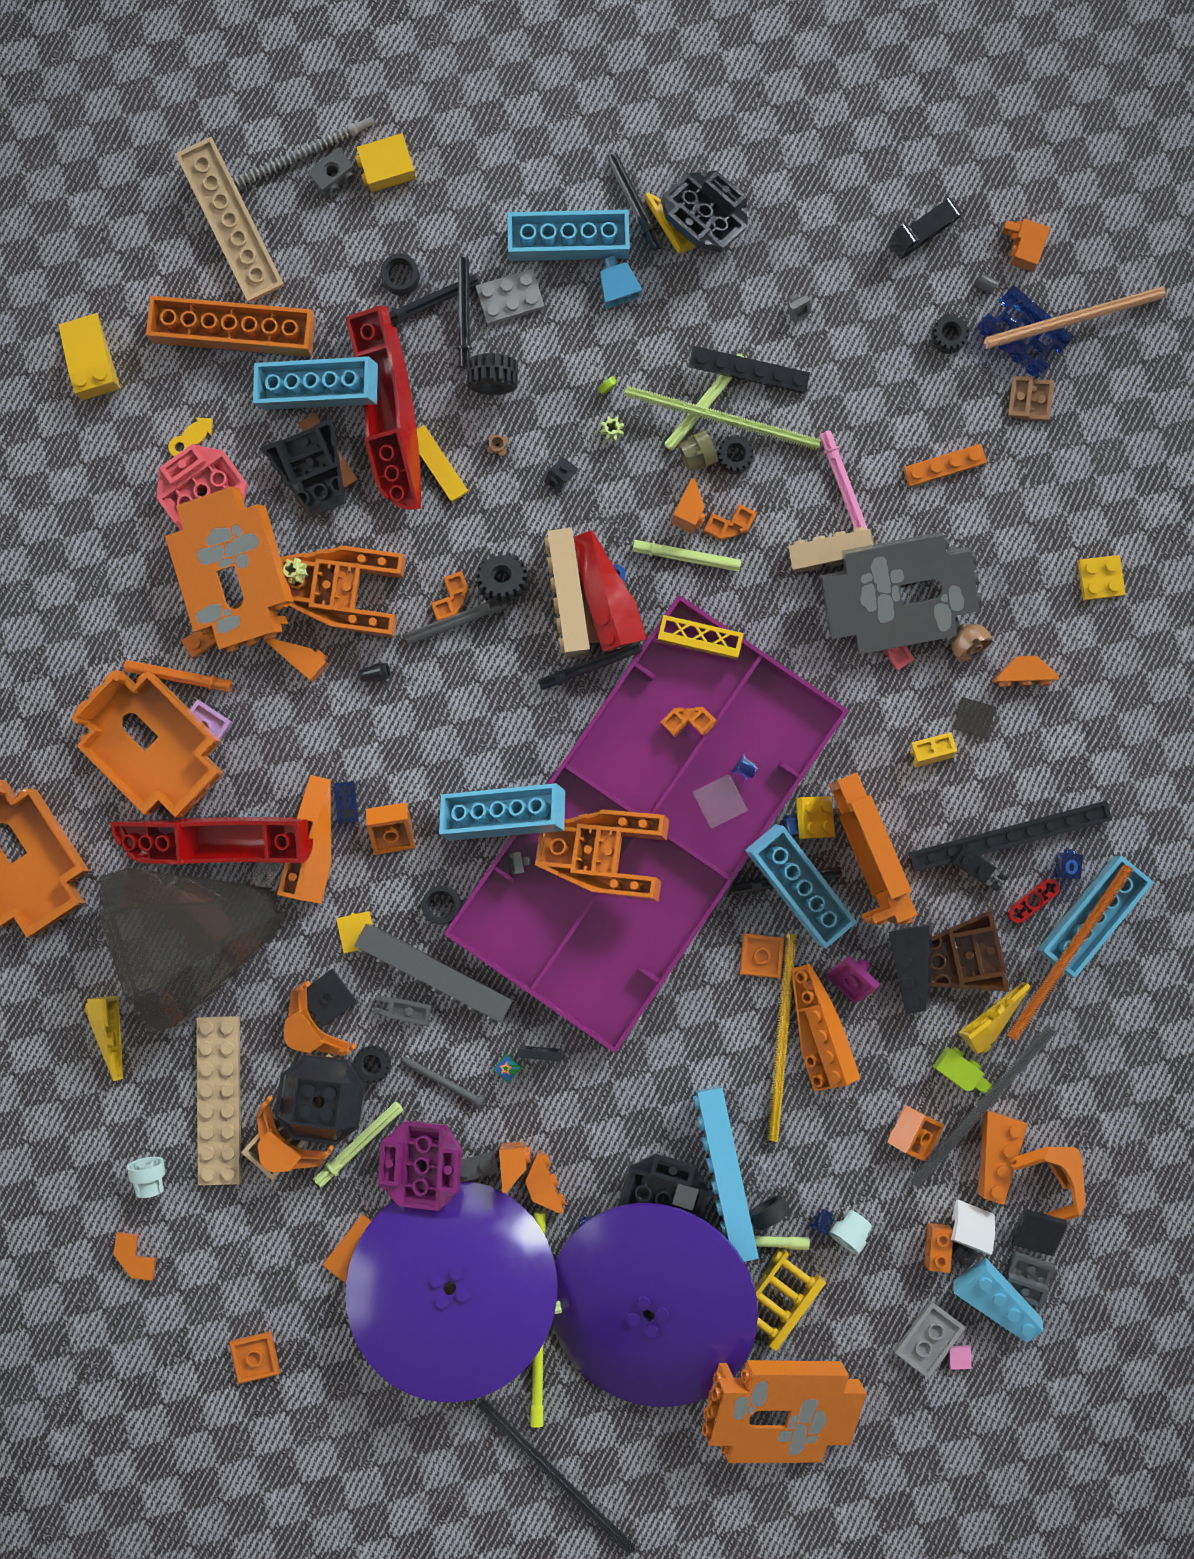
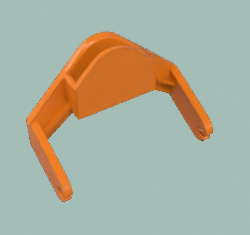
M304 981L292 989L289 1013L284 1026V1040L291 1049L306 1053L316 1050L345 1056L357 1047L355 1043H350L324 1033L314 1023L307 1008V987L311 985L309 981Z
M269 1095L259 1107L256 1115L260 1138L258 1152L261 1165L270 1172H286L298 1168L320 1167L331 1154L334 1147L331 1145L327 1151L307 1150L289 1143L277 1129L270 1105L273 1098Z
M1043 1147L1016 1156L1011 1160V1167L1014 1170H1021L1047 1162L1063 1189H1071L1073 1204L1051 1210L1046 1215L1065 1220L1081 1216L1086 1202L1083 1162L1077 1148Z

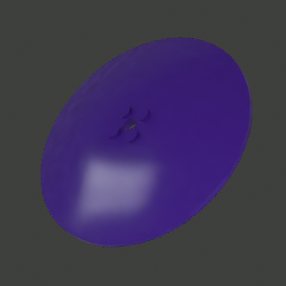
M470 1181L461 1182L460 1192L440 1211L400 1207L393 1200L367 1226L353 1252L346 1281V1308L349 1324L354 1339L368 1363L381 1377L399 1390L421 1399L436 1402H460L476 1399L510 1383L523 1372L540 1351L552 1326L556 1310L558 1288L556 1266L549 1243L534 1218L513 1198L490 1186ZM448 1282H453L456 1285V1291L452 1295H447L444 1291V1286Z
M654 1203L627 1204L611 1208L592 1217L581 1225L562 1247L555 1261L558 1282L557 1301H560L562 1313L554 1315L552 1325L556 1337L570 1361L589 1381L600 1389L617 1398L638 1405L650 1407L681 1406L708 1397L714 1383V1373L717 1372L719 1363H727L733 1377L744 1365L753 1346L758 1323V1302L751 1274L736 1248L723 1234L705 1220L692 1213L668 1205ZM651 1310L654 1313V1317L647 1318L643 1311Z

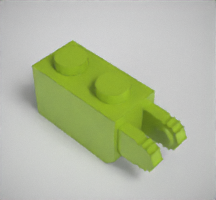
M946 1047L932 1066L965 1091H972L974 1088L984 1094L986 1092L989 1093L988 1090L991 1091L992 1084L983 1078L985 1073L979 1070L982 1066L972 1059L970 1061L964 1059V1053L956 1047L953 1049Z

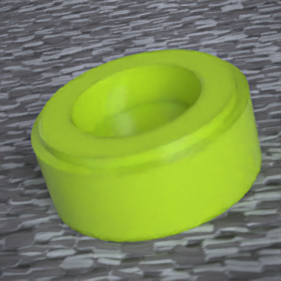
M611 376L600 385L598 390L602 395H605L617 385L618 381L614 376Z

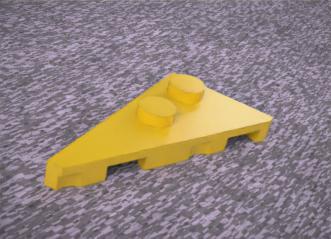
M649 192L646 193L644 200L677 253L680 254L696 248L665 219L662 204H660L661 199Z

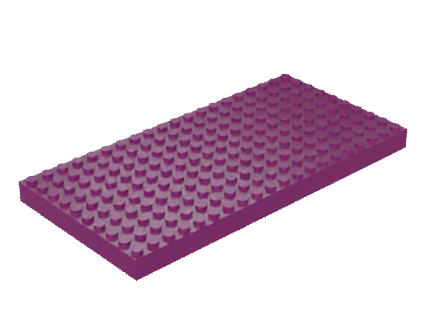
M680 595L677 596L665 614L666 616L730 630ZM662 619L643 645V651L636 655L548 783H556L565 790V819L575 818L582 814L596 813L603 809L665 815L669 819L667 840L622 836L617 871L620 874L658 878L661 881L659 902L593 893L535 865L540 833L512 835L444 933L451 940L614 1053L617 1052L749 858L745 850L767 832L849 711L744 638L742 639L737 660L657 642ZM666 621L664 632L673 634L679 630L674 622ZM689 626L683 630L689 638L699 635L695 627ZM713 631L703 635L707 642L710 643L719 639ZM730 635L723 640L728 647L736 648L738 637ZM704 707L718 721L704 737L691 724L674 737L660 722L674 708ZM521 852L522 858L530 856L532 864L523 866V873L510 875L507 860L508 854Z

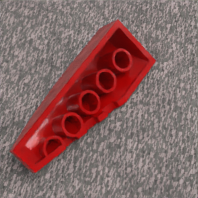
M593 530L574 536L580 575L602 651L608 653L634 642L648 640L636 601L626 588L623 579L618 575L615 566L607 557Z

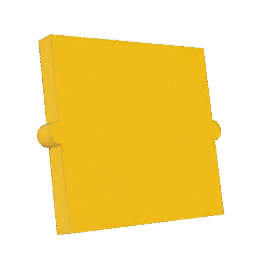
M370 911L358 914L351 913L350 916L336 918L344 954L358 951L359 948L354 945L365 924L373 925Z

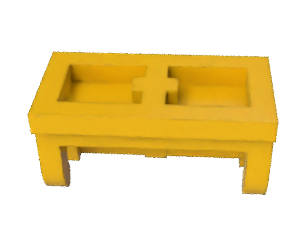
M951 732L912 742L910 753L914 755L913 764L915 768L954 758L957 753Z

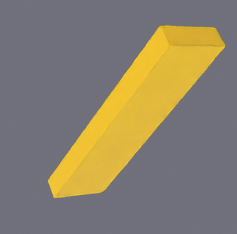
M425 425L417 429L419 455L451 503L467 494L468 489Z

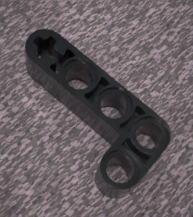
M948 198L908 226L905 223L892 234L888 244L898 258L902 260L956 222L963 213L952 198Z

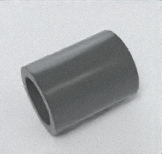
M982 274L976 287L993 294L999 281Z

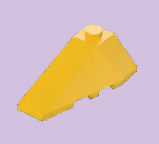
M1022 982L958 1032L974 1053L984 1054L991 1049V1044L995 1042L1031 987L1028 983Z
M108 996L87 999L88 1003L85 1005V1012L88 1015L90 1025L112 1080L123 1079L119 997Z

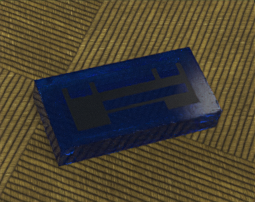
M355 781L333 783L338 824L359 822Z

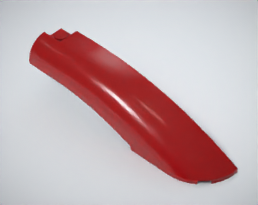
M205 817L110 822L112 834L117 845L123 847L129 858L141 863H303L309 858L313 848V838H308L307 819H294V817Z

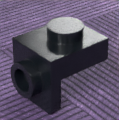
M562 457L549 469L544 482L556 492L561 493L565 484L577 473L578 468Z

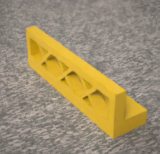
M663 615L657 642L737 660L744 633ZM666 621L674 622L679 630L673 634L664 632ZM689 626L695 627L699 635L689 638L683 630ZM713 631L719 639L710 643L707 642L703 635ZM730 635L738 637L736 648L728 647L723 639Z

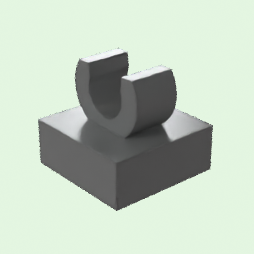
M795 293L789 297L792 302L789 304V313L793 322L811 313V303L807 295L800 298Z
M521 852L507 855L510 875L523 873V866L532 864L530 856L522 858Z

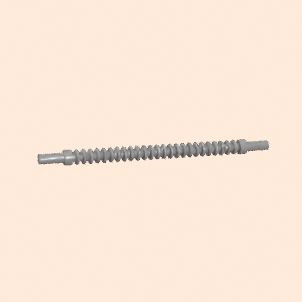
M371 116L356 124L350 123L347 125V128L342 127L341 131L337 129L336 133L332 131V135L327 134L326 138L322 136L321 140L311 141L310 145L306 143V147L301 146L299 150L296 148L295 152L291 150V153H285L284 157L280 155V159L270 160L269 164L265 162V165H259L260 168L258 169L254 167V171L244 172L243 176L239 174L238 178L233 177V181L236 187L240 189V186H246L245 183L247 182L251 184V180L255 182L256 178L261 179L262 175L266 177L267 173L272 174L271 171L277 172V168L281 170L282 166L292 165L293 161L297 163V159L302 160L304 156L307 158L308 154L312 156L313 152L318 153L319 149L323 151V147L333 146L334 142L338 144L339 140L344 141L343 138L345 137L349 139L350 135L352 137L358 135L359 131L374 125L375 121ZM196 197L191 199L194 206L200 205Z

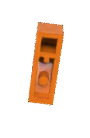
M276 639L264 640L312 682L329 665L325 661L327 656L320 650L315 652L311 648Z

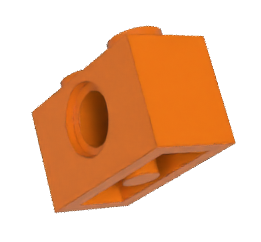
M928 1223L924 1265L929 1271L950 1273L953 1229L949 1225Z

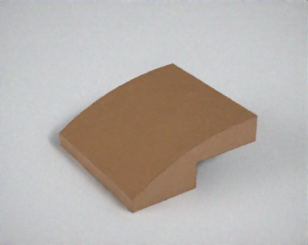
M1013 376L1008 416L1024 420L1050 422L1054 380H1034V377Z

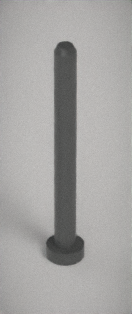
M403 1057L401 1061L403 1065L474 1103V1107L478 1110L486 1097L482 1094L480 1097L408 1057Z

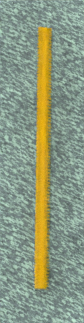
M786 933L787 940H785V944L787 945L784 948L786 949L784 950V954H786L784 957L786 958H783L785 959L783 961L785 962L783 963L785 968L782 971L784 972L782 973L784 975L782 980L784 981H781L783 982L781 984L783 985L781 986L783 991H780L782 993L780 998L782 999L779 1002L781 1003L779 1004L781 1006L779 1011L781 1012L778 1015L780 1016L778 1017L780 1019L778 1024L780 1025H777L779 1026L777 1028L779 1029L777 1030L779 1035H776L778 1037L776 1038L778 1039L776 1040L778 1042L776 1043L777 1048H775L777 1056H775L776 1061H774L776 1063L774 1068L776 1069H773L775 1070L773 1071L775 1073L773 1078L775 1079H772L774 1081L772 1086L774 1087H772L773 1092L771 1093L773 1095L771 1096L773 1097L771 1099L773 1100H770L772 1101L770 1103L772 1104L770 1105L772 1110L769 1113L771 1114L769 1116L771 1117L769 1118L771 1123H768L770 1125L768 1126L770 1127L768 1129L770 1134H767L769 1135L767 1140L779 1142L781 1100L784 1087L785 1056L787 1053L786 1043H788L787 1030H789L790 1020L788 1017H790L791 986H793L791 969L795 965L793 964L795 963L794 955H796L794 950H796L795 945L797 942L795 938L797 934Z

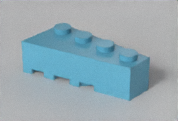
M986 1257L953 1280L954 1294L1026 1343L1043 1332L1042 1318Z

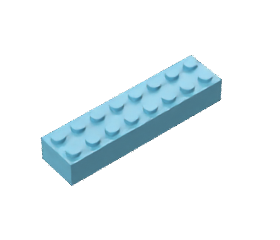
M721 1086L696 1090V1096H693L695 1109L700 1110L701 1116L697 1117L699 1129L701 1131L704 1130L705 1137L701 1139L705 1152L709 1153V1158H706L708 1171L713 1173L714 1179H710L714 1195H718L715 1205L718 1215H722L723 1221L719 1222L721 1233L736 1248L744 1262L759 1259L723 1089Z

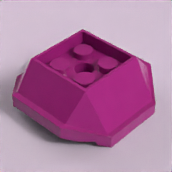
M408 1120L381 1141L378 1185L389 1194L398 1206L440 1211L460 1192L462 1148L447 1124ZM423 1160L427 1163V1169H424L422 1166Z

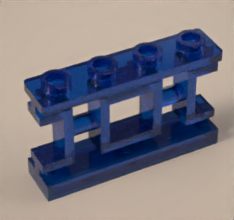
M1012 285L999 301L1006 309L997 319L988 313L977 327L980 329L981 334L987 337L1001 333L996 327L1001 320L1010 326L1008 329L1010 331L1015 329L1021 322L1025 325H1030L1052 317L1016 286ZM1012 307L1022 314L1017 320L1008 314ZM1062 327L1053 331H1046L1045 334L1052 339V342L1047 347L1038 340L1042 334L1035 335L1027 345L1019 339L997 347L1000 350H1005L1014 362L1020 363L1025 367L1029 375L1039 378L1050 365L1043 359L1047 352L1053 348L1060 354L1074 336ZM1031 346L1041 353L1036 360L1026 353Z

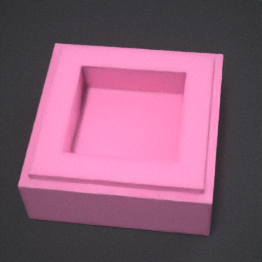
M969 1345L952 1346L948 1352L949 1368L972 1369L971 1347Z

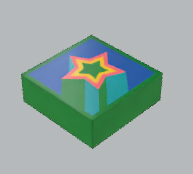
M506 1053L493 1070L509 1083L522 1066Z

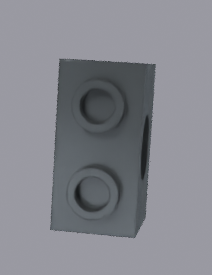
M339 147L307 171L311 182L325 198L329 195H334L339 187L344 183L352 181L356 175L354 165ZM332 172H337L335 176H329Z

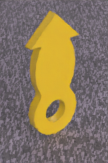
M196 418L198 422L189 425L184 430L182 436H176L169 442L168 448L171 455L175 457L180 453L175 448L178 443H183V450H185L191 444L199 445L202 443L208 433L212 436L213 419Z

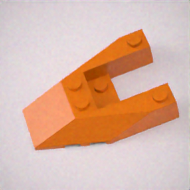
M338 546L332 549H321L315 552L281 557L283 566L287 563V559L294 562L295 558L300 559L301 563L307 564L305 569L308 576L302 579L303 583L297 581L295 584L289 583L294 602L287 604L288 606L331 627L374 636L395 638L397 625L395 614L355 609L360 573L403 579L406 564L404 554Z
M604 809L596 813L582 814L575 818L565 819L564 831L539 834L535 865L593 893L659 902L661 881L658 878L620 874L617 871L622 836L667 840L669 819L665 815Z

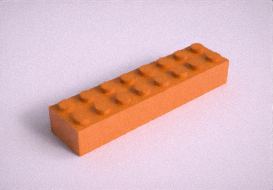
M150 296L146 336L154 344L312 357L316 317L312 309Z

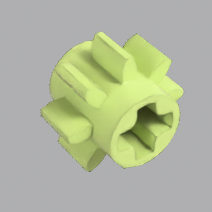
M607 416L606 423L601 422V427L605 429L600 431V435L606 436V442L609 439H614L617 442L618 436H624V432L620 430L624 428V423L619 424L618 417L611 419ZM613 426L616 427L615 430L609 432V429H611Z
M295 558L294 562L287 559V563L283 566V573L289 579L288 583L295 584L296 581L303 583L302 579L308 576L305 569L307 564L301 563V560Z

